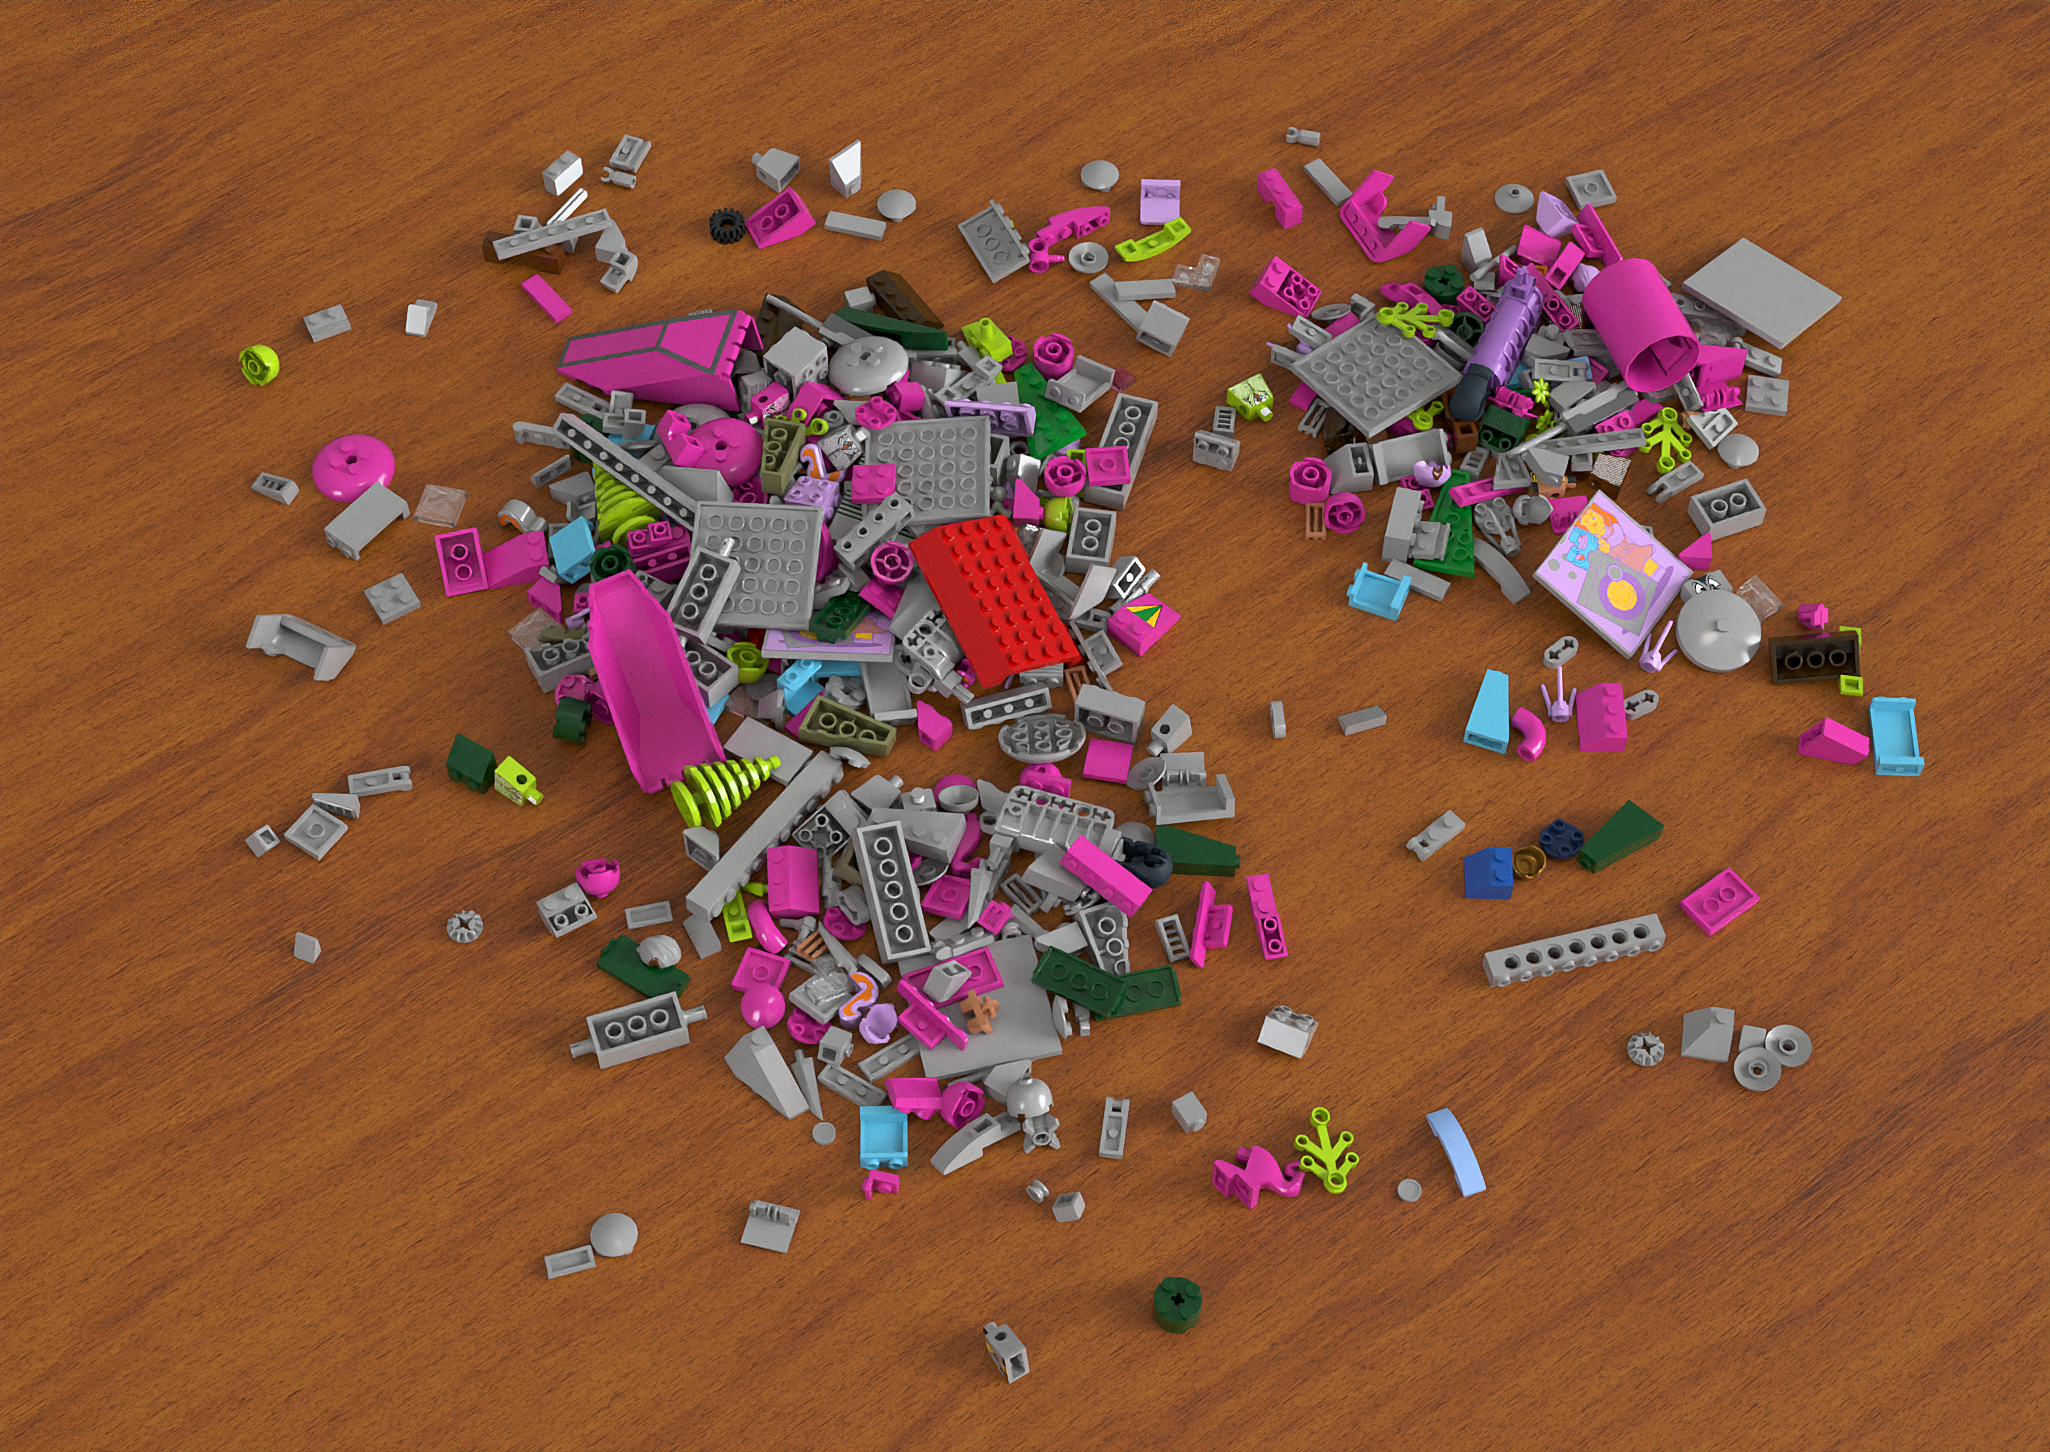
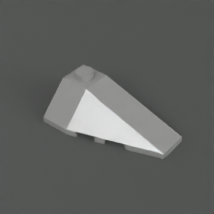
M923 574L917 575L907 584L888 628L889 631L901 640L937 603Z
M1110 901L1078 911L1072 917L1073 922L1077 921L1088 944L1086 952L1092 964L1113 975L1130 973V962H1128L1129 940H1127L1128 919L1126 914Z
M764 1026L744 1035L724 1057L738 1080L746 1083L753 1092L761 1095L788 1120L810 1110L791 1072Z

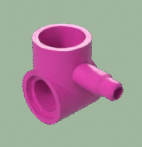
M1034 238L1029 242V259L1031 261L1029 262V268L1032 272L1043 273L1048 270L1049 263L1064 262V255H1048V242L1045 239Z

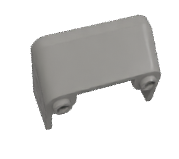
M1041 528L1028 560L1058 616L1062 619L1074 620L1103 601L1117 569L1091 564L1081 587H1078L1063 576L1066 568V559L1059 551L1067 533Z
M290 614L256 615L246 647L249 649L262 648L264 653L270 656L285 654L315 669L313 679L323 681L335 679L353 656L356 649L354 643Z

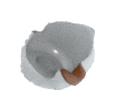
M1538 492L1520 495L1515 500L1512 513L1519 523L1528 527H1536L1542 524L1550 513L1553 512L1550 502Z
M655 935L645 938L636 949L645 964L650 967L656 965L659 970L677 964L681 958L679 945L674 939L666 935Z

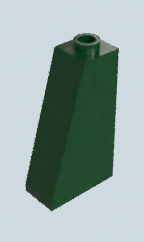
M1628 800L1580 848L1576 861L1584 869L1590 870L1595 874L1657 841L1662 835L1664 825Z
M1164 824L1156 825L1155 845L1169 853L1173 863L1171 874L1234 877L1235 869H1239L1240 855H1236V846Z

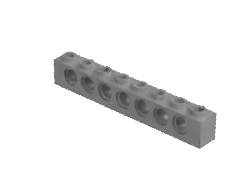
M1655 913L1484 954L1482 966L1491 987H1504L1516 981L1526 982L1533 977H1547L1555 972H1568L1580 966L1589 967L1601 961L1611 962L1619 957H1632L1648 950L1650 952L1657 951L1663 946L1666 935ZM1506 966H1512L1514 969L1507 968Z

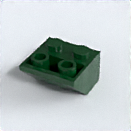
M1490 404L1479 428L1477 443L1498 453H1505L1519 446V443H1522L1532 420L1517 416L1509 410Z

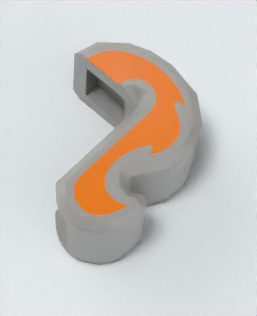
M517 499L509 500L497 515L502 527L511 522L523 534L543 531L545 535L549 530V524L543 517H537L529 505Z

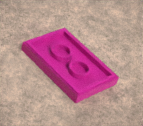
M1728 867L1681 900L1679 907L1710 937L1759 902L1760 897Z

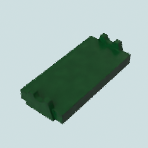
M847 590L844 594L834 596L809 624V632L816 633L818 641L822 642L824 639H828L830 644H835L837 638L846 640L874 606L861 597L859 592Z
M623 934L617 939L612 937L607 947H603L601 950L597 968L647 999L676 991L677 998H679L687 989V984L691 981L690 975L674 965L659 970L656 965L650 967L645 964L636 950L640 945Z
M1050 946L1048 951L1045 950L1033 971L1034 976L1031 979L1033 984L1106 1019H1109L1112 1012L1117 1013L1120 1003L1125 999V990L1128 985L1127 981L1054 946Z
M1171 964L1115 975L1128 983L1125 990V999L1120 1003L1117 1013L1112 1012L1109 1019L1090 1011V1014H1094L1095 1022L1180 1006V997L1182 995L1176 970L1173 971Z

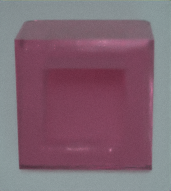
M1123 367L1114 369L1116 371L1111 388L1120 393L1136 380V377Z

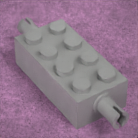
M727 536L722 537L716 552L697 546L666 610L671 616L683 649L688 640H693L703 645L706 644L741 571L737 561L728 558L735 541L731 538L727 539Z
M676 991L586 1017L591 1036H589V1039L569 1045L573 1058L593 1052L597 1055L600 1068L604 1069L690 1043L687 1029L688 1024L707 1019L704 1005L685 1011L681 1009Z

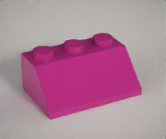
M1599 683L1576 694L1575 706L1580 752H1624L1628 736L1622 683Z
M790 845L767 848L768 900L771 915L776 920H780L781 918L790 919L820 914L818 851Z

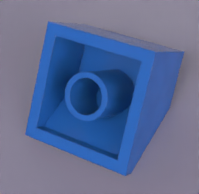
M1487 847L1464 857L1465 898L1510 900L1513 890L1512 848Z

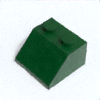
M459 733L456 735L446 761L448 776L455 782L460 781L465 784L471 791H478L484 795L495 782V770L498 767L494 752Z

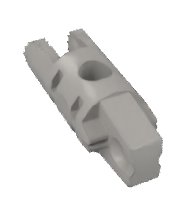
M828 855L823 856L822 896L824 897V909L826 910L829 907L838 906L836 896L839 891H842V878L833 873L840 858L835 861L834 868H831V856Z

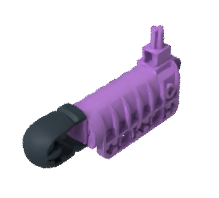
M1527 266L1518 267L1514 279L1509 280L1505 284L1504 292L1499 297L1496 310L1492 313L1490 322L1487 323L1484 333L1480 336L1479 344L1474 348L1473 356L1469 358L1463 370V378L1450 400L1449 407L1451 413L1461 421L1472 422L1478 420L1485 408L1486 397L1490 396L1492 389L1495 390L1501 386L1508 387L1522 359L1525 348L1540 323L1543 296L1535 286L1536 277L1529 275Z

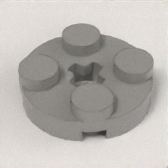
M837 675L829 677L823 693L825 698L855 711L861 705L864 706L866 696L861 678L856 676L839 677Z

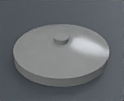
M1724 590L1700 592L1684 604L1677 616L1675 629L1681 650L1690 661L1705 670L1717 673L1735 671L1746 665L1759 648L1761 641L1759 619L1745 600L1731 592Z

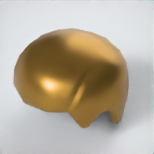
M1535 845L1520 847L1512 854L1513 873L1523 880H1531L1538 877L1546 866V857L1543 851Z

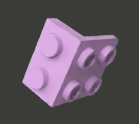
M1141 179L1140 223L1164 225L1178 218L1180 180Z
M801 476L784 500L789 505L823 507L822 521L826 525L840 506L842 495H840L838 482Z

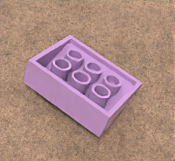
M965 398L945 401L944 405L948 418L990 415V433L1033 437L1036 419L1034 406L1026 403L1020 405H1013L1008 402L991 403L987 400L977 402Z

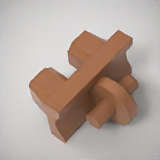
M974 989L968 991L969 997L960 1002L959 1005L965 1016L975 1012L976 1017L966 1021L969 1031L972 1034L985 1031L987 1035L994 1032L988 1015L990 1019L996 1017L995 1012L1000 1008L998 1001L990 1000L989 996H985L983 1003L981 997L976 996Z

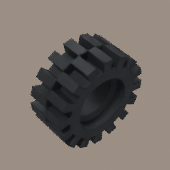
M724 208V211L719 209L717 210L718 214L714 212L712 214L713 217L711 216L709 221L713 240H718L720 244L724 241V245H728V242L734 244V240L739 242L740 238H743L745 234V221L742 213L740 214L738 210L734 212L733 208H730V211L727 208ZM725 224L734 225V226L731 227V228H722V227H721V226H723V225H725Z

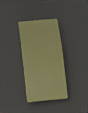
M552 625L543 628L537 638L540 642L554 645L563 643V639H581L586 633L584 629L577 630V628L565 631L564 634L562 626L555 628Z

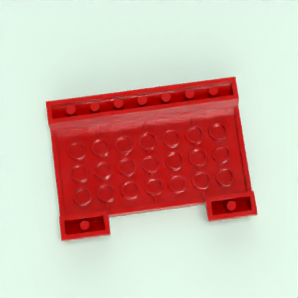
M1004 514L935 527L909 542L908 546L983 689L1000 685L1007 676L1061 663H1065L1068 669L1086 664L1068 627L1060 620L1028 560L1030 556L1012 522Z

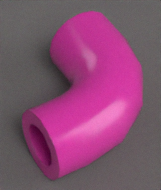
M1520 707L1511 721V725L1520 730L1525 736L1524 740L1517 747V752L1524 760L1534 762L1546 744V730L1538 717L1527 709Z
M761 900L753 901L747 910L749 925L764 949L768 953L776 954L787 944V940L772 921L768 904Z

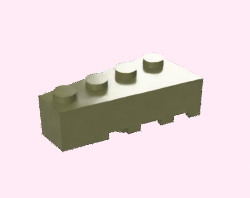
M765 417L761 464L762 492L777 495L783 494L800 457V450L806 444L805 424Z
M817 695L798 731L800 742L827 747H848L860 753L887 758L896 742L897 728Z

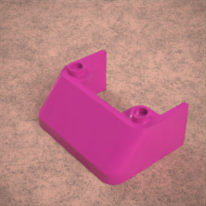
M1373 170L1341 207L1340 217L1370 260L1383 263L1411 252L1431 230V227L1410 220L1397 236H1395L1392 230L1379 227L1378 220L1382 217L1380 214L1387 205V199L1382 192L1393 181L1394 176Z

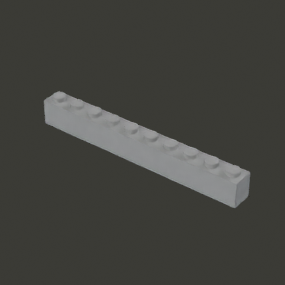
M561 413L551 430L553 433L693 532L697 504L695 500L574 414Z
M821 750L686 896L687 910L707 923L713 917H717L721 913L723 906L734 899L736 892L741 886L744 887L748 883L751 875L762 868L764 861L767 859V848L778 847L781 842H785L789 838L791 831L795 827H799L804 817L809 812H813L817 803L829 794L832 786L841 781L844 774L843 762Z

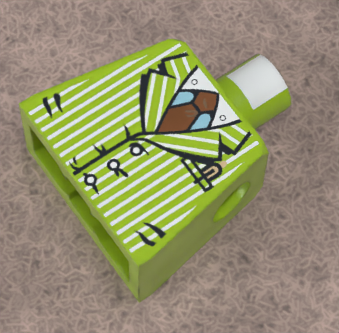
M1260 373L1228 389L1227 403L1231 407H1236V411L1245 419L1251 421L1260 417L1264 422H1267L1273 417L1271 410L1273 409L1274 398Z
M508 756L495 770V790L518 805L523 806L528 800L534 805H538L543 799L544 795L536 790L535 776L512 757Z

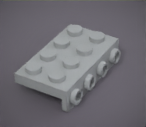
M993 199L989 200L990 207L959 224L958 228L994 284L1031 261L1027 255L1030 251L1025 243H1020L1021 237L1016 229L1012 230L1013 224L1009 217L1002 215L1004 213L1002 206L999 202L995 204Z

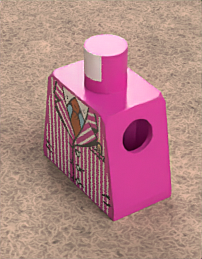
M777 381L764 388L751 398L752 411L744 415L745 422L750 425L757 423L764 430L765 417L775 419L777 415H786L790 406L788 391Z

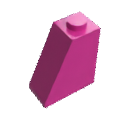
M1825 717L1800 735L1798 753L1855 765L1868 756L1869 738Z

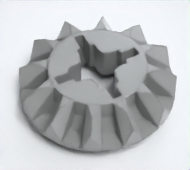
M462 909L460 913H454L453 917L448 919L446 929L452 940L459 943H468L480 936L483 930V922L480 915L475 914L472 910L468 912ZM460 922L468 923L469 931L461 927Z
M1640 1031L1637 1035H1632L1627 1044L1629 1057L1635 1063L1642 1066L1656 1065L1662 1060L1665 1053L1664 1044L1661 1043L1659 1036L1655 1037L1651 1032L1642 1033ZM1643 1042L1646 1044L1647 1047H1652L1650 1048L1649 1054L1648 1052H1646L1645 1049H1641L1643 1046Z

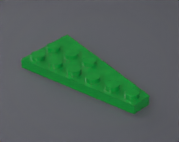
M1031 362L1013 371L1015 382H1017L1020 404L1026 403L1034 406L1036 412L1033 437H1027L1032 458L1040 460L1086 436L1085 429L1066 406L1044 397L1048 383Z
M1451 469V475L1442 486L1429 522H1440L1441 525L1450 523L1451 529L1444 560L1440 561L1438 558H1434V560L1415 559L1413 562L1415 568L1475 578L1471 505L1459 507L1449 494L1452 487L1470 483L1469 472Z

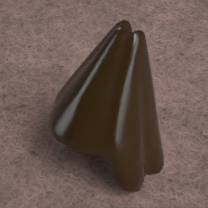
M1327 407L1324 425V446L1327 447V452L1331 455L1346 444H1355V437L1359 430L1333 407Z

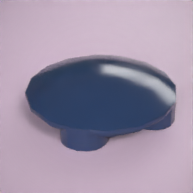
M1556 819L1542 830L1539 843L1542 850L1549 856L1556 859H1568L1579 853L1580 848L1584 845V834L1575 826L1565 823L1564 820Z

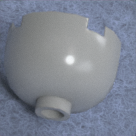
M1030 1075L1018 1078V1081L1009 1087L1006 1094L1007 1112L1010 1116L1018 1118V1114H1025V1118L1042 1115L1050 1110L1049 1105L1052 1107L1054 1105L1052 1094L1046 1083L1037 1078H1032Z

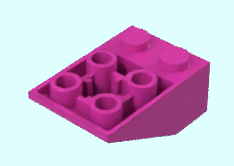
M1275 256L1263 267L1249 294L1265 306L1296 317L1300 315L1307 319L1322 291Z
M1700 344L1701 354L1699 360L1689 372L1696 388L1720 381L1726 382L1740 378L1748 349Z

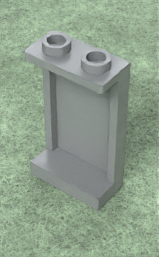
M1079 355L1076 358L1074 368L1058 381L1052 378L1048 380L1044 397L1080 413L1111 388L1116 370Z
M1435 428L1367 444L1375 485L1388 484V482L1400 480L1402 477L1414 475L1412 466L1420 461H1425L1428 465L1433 460L1439 466L1447 464L1450 467L1452 458L1450 452H1447L1446 443H1448L1446 432L1442 428Z
M376 482L324 528L327 537L326 541L330 546L340 549L347 558L351 557L358 561L360 559L359 551L395 518L400 516L405 520L410 515L408 504L388 488Z
M896 644L891 663L858 661L869 717L892 727L913 725L918 717L916 709L912 708L906 674L896 666L897 655L902 650V646Z
M750 717L744 720L723 747L726 760L748 758L753 765V757H762L765 761L772 755L778 756L781 765L774 770H769V777L784 784L785 789L813 760L812 750Z
M1225 774L1216 775L1215 786L1156 792L1152 782L1147 783V791H1144V802L1149 805V815L1154 818L1156 825L1234 817L1235 797Z

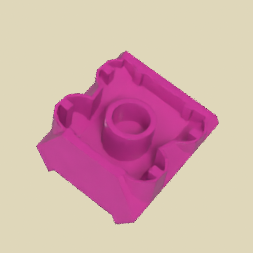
M1524 225L1517 252L1519 263L1524 266H1528L1530 263L1537 264L1538 266H1548L1549 270L1558 258L1562 241Z
M938 1077L885 1079V1085L893 1109L906 1114L915 1112L920 1118L929 1120L933 1114L942 1110L943 1097H941L942 1094L937 1083Z

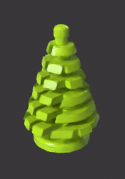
M593 461L599 536L603 542L611 540L613 544L620 545L628 551L626 540H628L627 532L648 529V524L657 523L660 519L657 516L661 514V509Z
M772 755L765 761L762 757H753L754 765L748 758L739 760V764L735 760H727L725 765L721 762H712L711 766L707 763L698 764L697 767L694 765L684 766V774L690 792L684 783L679 780L671 782L670 788L677 808L690 828L701 826L700 811L711 828L716 830L722 824V818L726 820L731 815L730 809L736 810L741 805L740 797L746 800L750 796L749 786L753 790L760 786L759 776L763 781H766L770 776L769 770L780 767L779 757Z

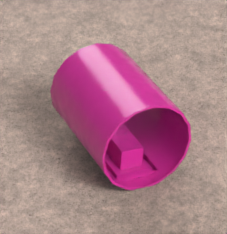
M1638 258L1621 260L1604 268L1592 278L1583 293V307L1627 386L1634 391L1646 393L1662 390L1679 382L1695 367L1701 354L1700 343L1652 263Z

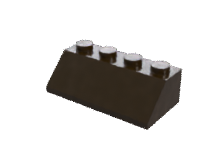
M881 270L866 278L870 294L874 293L876 305L887 317L935 329L944 327L942 321L900 274Z
M769 293L765 295L755 323L764 348L762 351L746 349V351L756 354L761 368H764L763 356L769 351L771 346L777 344L784 334L791 331L795 326L801 330L804 321L766 302L765 299ZM770 294L805 313L787 297Z
M1855 630L1768 638L1769 662L1773 684L1840 679L1841 675L1861 677L1859 635Z

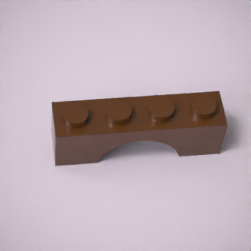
M488 231L482 244L485 261L504 265L507 259L520 257L533 262L541 272L561 274L566 262L564 245L555 243L499 260L492 242L513 235Z
M1458 384L1437 397L1438 401L1443 404L1442 413L1449 435H1452L1451 441L1455 454L1475 451L1479 436L1474 421H1461L1454 417L1450 411L1449 403Z

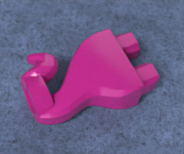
M976 813L964 815L967 829L950 863V870L959 878H971V869L979 868L980 860L984 859L982 857H975L970 863H964L979 848L982 841L980 821H978Z
M1255 1145L1252 1149L1239 1147L1236 1161L1246 1164V1168L1242 1170L1260 1184L1259 1190L1269 1189L1285 1197L1299 1195L1305 1172L1293 1170L1299 1167V1160L1290 1162L1284 1167V1175L1291 1179V1181H1286L1276 1160L1267 1150Z

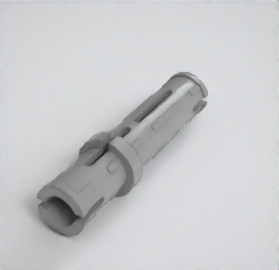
M1150 569L1137 581V584H1134V587L1128 592V595H1125V598H1120L1108 608V612L1113 615L1122 606L1139 598L1141 595L1147 594L1149 588L1160 579L1159 574L1154 569Z

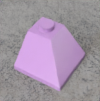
M1544 191L1540 193L1536 216L1540 232L1555 239L1572 233V226L1580 223L1565 203Z

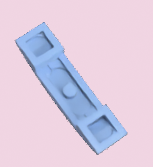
M1445 1108L1427 1114L1426 1119L1435 1137L1438 1136L1455 1171L1454 1178L1463 1197L1486 1190L1472 1148L1451 1111Z

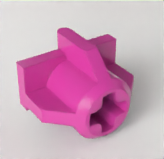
M1802 603L1798 607L1797 616L1807 629L1823 630L1824 623L1828 622V608H1825L1823 604Z

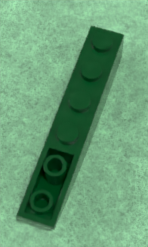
M845 306L835 314L873 336L886 337L896 341L904 349L948 350L947 331Z

